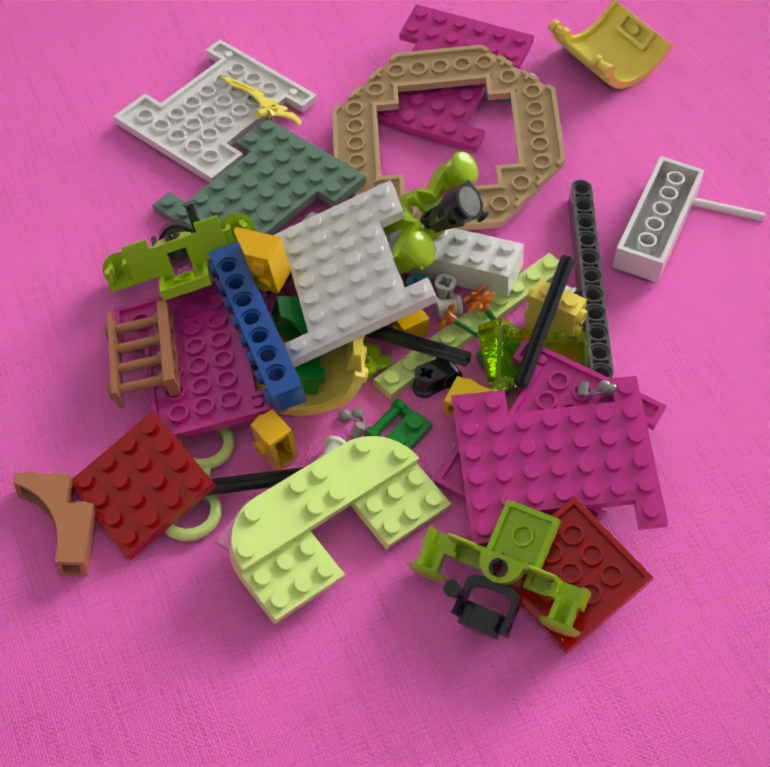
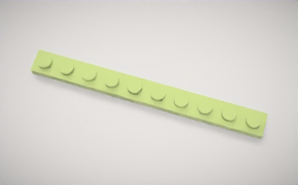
M548 253L521 272L508 298L494 295L491 298L492 302L489 303V309L498 321L526 302L530 289L532 287L536 288L541 280L551 283L559 263L555 256ZM478 309L471 314L467 311L457 318L480 333H483V329L491 322L486 314ZM453 323L446 326L429 340L462 349L477 337ZM412 351L375 377L373 385L387 398L392 400L413 385L416 380L414 376L415 369L419 365L432 361L436 357Z

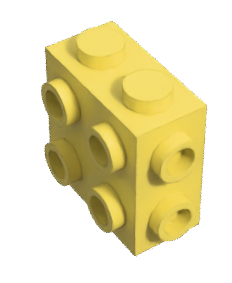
M541 280L536 288L532 287L526 298L529 304L524 312V317L526 318L525 329L532 332L550 287V283ZM564 290L546 338L570 348L574 340L578 341L584 329L581 325L588 313L585 310L587 299Z

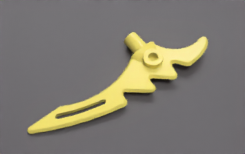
M220 76L230 86L248 93L257 100L261 109L255 111L257 119L284 117L294 121L297 125H301L302 122L299 117L293 112H284L288 108L276 104L278 103L277 100L262 97L265 95L263 92L234 79Z

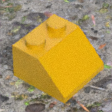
M235 227L234 234L258 289L279 293L291 273L281 237Z

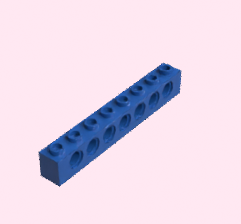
M235 242L209 252L212 263L208 264L213 278H219L215 283L220 295L226 294V297L222 299L227 311H233L234 313L230 315L235 330L241 329L242 331L238 333L243 348L249 347V351L246 352L251 367L256 365L258 368L254 370L259 386L265 384L266 389H263L262 392L267 405L273 403L276 412L279 413L306 402L307 398L302 384L238 243Z

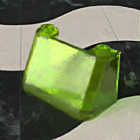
M497 318L478 326V339L488 384L493 385V390L522 389L514 384L519 366L512 363V358L525 338L530 340L533 330L515 327V324L510 323L508 319ZM565 331L548 332L543 347L588 368L589 332L575 331V335L571 336L570 334H565Z

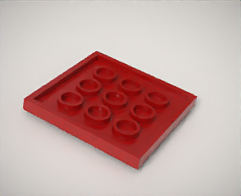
M154 411L72 478V487L84 502L94 504L95 517L129 560H132L217 487Z
M573 497L552 515L560 519L561 523L541 570L558 576L563 582L581 589L584 587L591 592L584 613L578 611L572 626L581 634L578 637H568L550 630L540 622V615L548 617L554 600L524 589L523 585L527 575L523 574L519 580L510 585L511 588L520 594L522 598L521 605L566 655L653 581V576L576 497ZM504 567L499 568L498 573H501Z

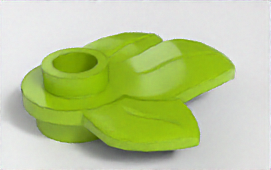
M373 342L363 343V346L367 347V355L364 361L365 367L368 368L367 380L373 378L377 370L386 369L392 363V357L380 355V347Z

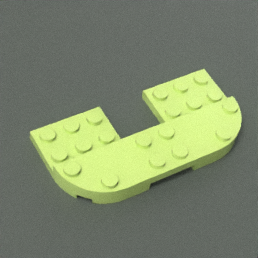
M365 436L355 438L256 496L242 508L236 517L231 533L229 546L230 560L238 578L274 625L343 580L345 576L343 571L312 534L311 530L351 506L383 547L388 550L449 509L451 503L417 464L419 457L412 450L395 440L385 437Z

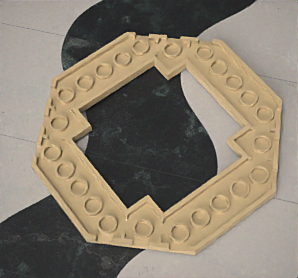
M484 45L395 53L389 58V62L383 68L379 67L368 77L369 80L362 87L359 85L353 90L341 106L338 104L332 109L334 157L366 175L367 182L350 196L353 198L379 184L391 180L399 197L408 193L405 192L404 174L381 176L377 111L399 109L398 92L486 84L488 101L510 99L518 163L496 165L497 184L474 186L480 193L483 210L489 212V214L481 222H477V219L456 229L466 231L503 227L565 165V152L555 88L549 84L544 85L537 81V77L523 69L521 71L517 69L511 61L501 55L496 56L489 52V48ZM410 205L407 209L414 219L420 220L423 215L417 206L412 207Z

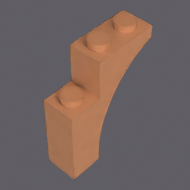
M36 472L15 473L13 484L17 496L42 509L56 527L57 551L55 565L59 576L88 577L97 523L94 504L84 501L72 503L74 488L72 487L73 482L70 474L60 472L53 474Z

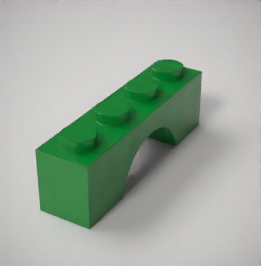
M277 296L272 309V317L278 333L285 335L291 340L308 333L299 298ZM321 356L294 368L305 394H317L320 385L324 383L325 371L320 367Z

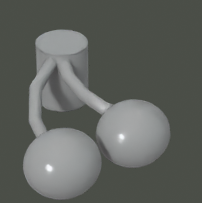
M602 380L598 383L597 389L588 392L589 382L580 381L578 382L577 396L586 397L604 393L612 396L617 386L607 380Z
M359 408L352 411L341 410L339 412L340 420H353L356 422L351 435L354 438L361 437L366 428L363 410ZM354 418H361L363 422H359Z

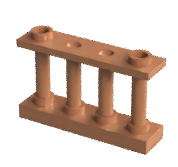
M167 300L156 302L157 312L154 313V316L117 324L112 313L107 314V325H104V332L108 339L111 383L107 385V391L110 399L116 401L119 409L125 408L124 394L161 385L167 388L171 397L181 394L174 315ZM153 326L159 328V332H155L153 336L121 343L120 334ZM156 345L160 347L161 351L157 352V355L122 363L123 353ZM157 365L162 367V372H159V375L123 383L124 373Z

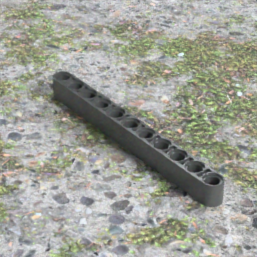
M576 180L571 186L568 208L576 287L579 289L578 295L587 299L585 310L588 313L581 325L584 327L581 335L584 366L608 378H613L614 371L593 189L589 182Z

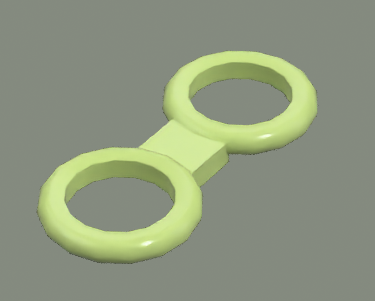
M229 427L216 430L224 440L221 450L216 455L205 459L194 458L210 478L212 469L225 463L230 458L235 447L234 435ZM208 495L203 498L210 507V514L201 525L184 529L172 524L164 533L170 538L180 541H195L209 535L217 527L222 516L221 503L217 495Z

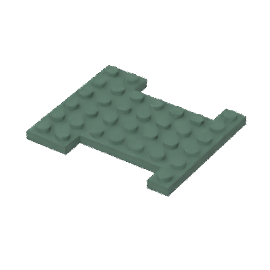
M266 118L236 141L237 149L247 155L186 202L195 200L194 205L200 220L217 215L219 222H221L225 216L239 212L246 214L252 219L256 232L273 235L317 198L331 206L338 205L363 186L367 180L365 174L273 120ZM168 192L152 204L154 212L166 220H182L192 227L186 209L182 206L186 202L171 192Z

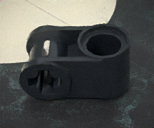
M436 358L419 365L415 369L414 376L416 380L413 383L412 390L416 396L428 398L440 391L451 388L456 377H463V373L455 363Z

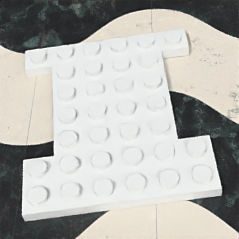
M218 40L206 49V57L216 63L162 103L144 94L113 116L115 124L209 183L243 158V153L233 148L232 145L267 118L257 119L255 111L261 109L257 100L248 93L230 86L220 76L249 85L263 92L265 95L262 97L277 100L278 103L276 104L281 106L288 104L302 113L317 102L316 94L222 40Z
M391 180L274 235L282 239L308 329V333L285 343L287 353L294 368L438 302L428 277L408 287H404L383 230L384 227L406 218Z

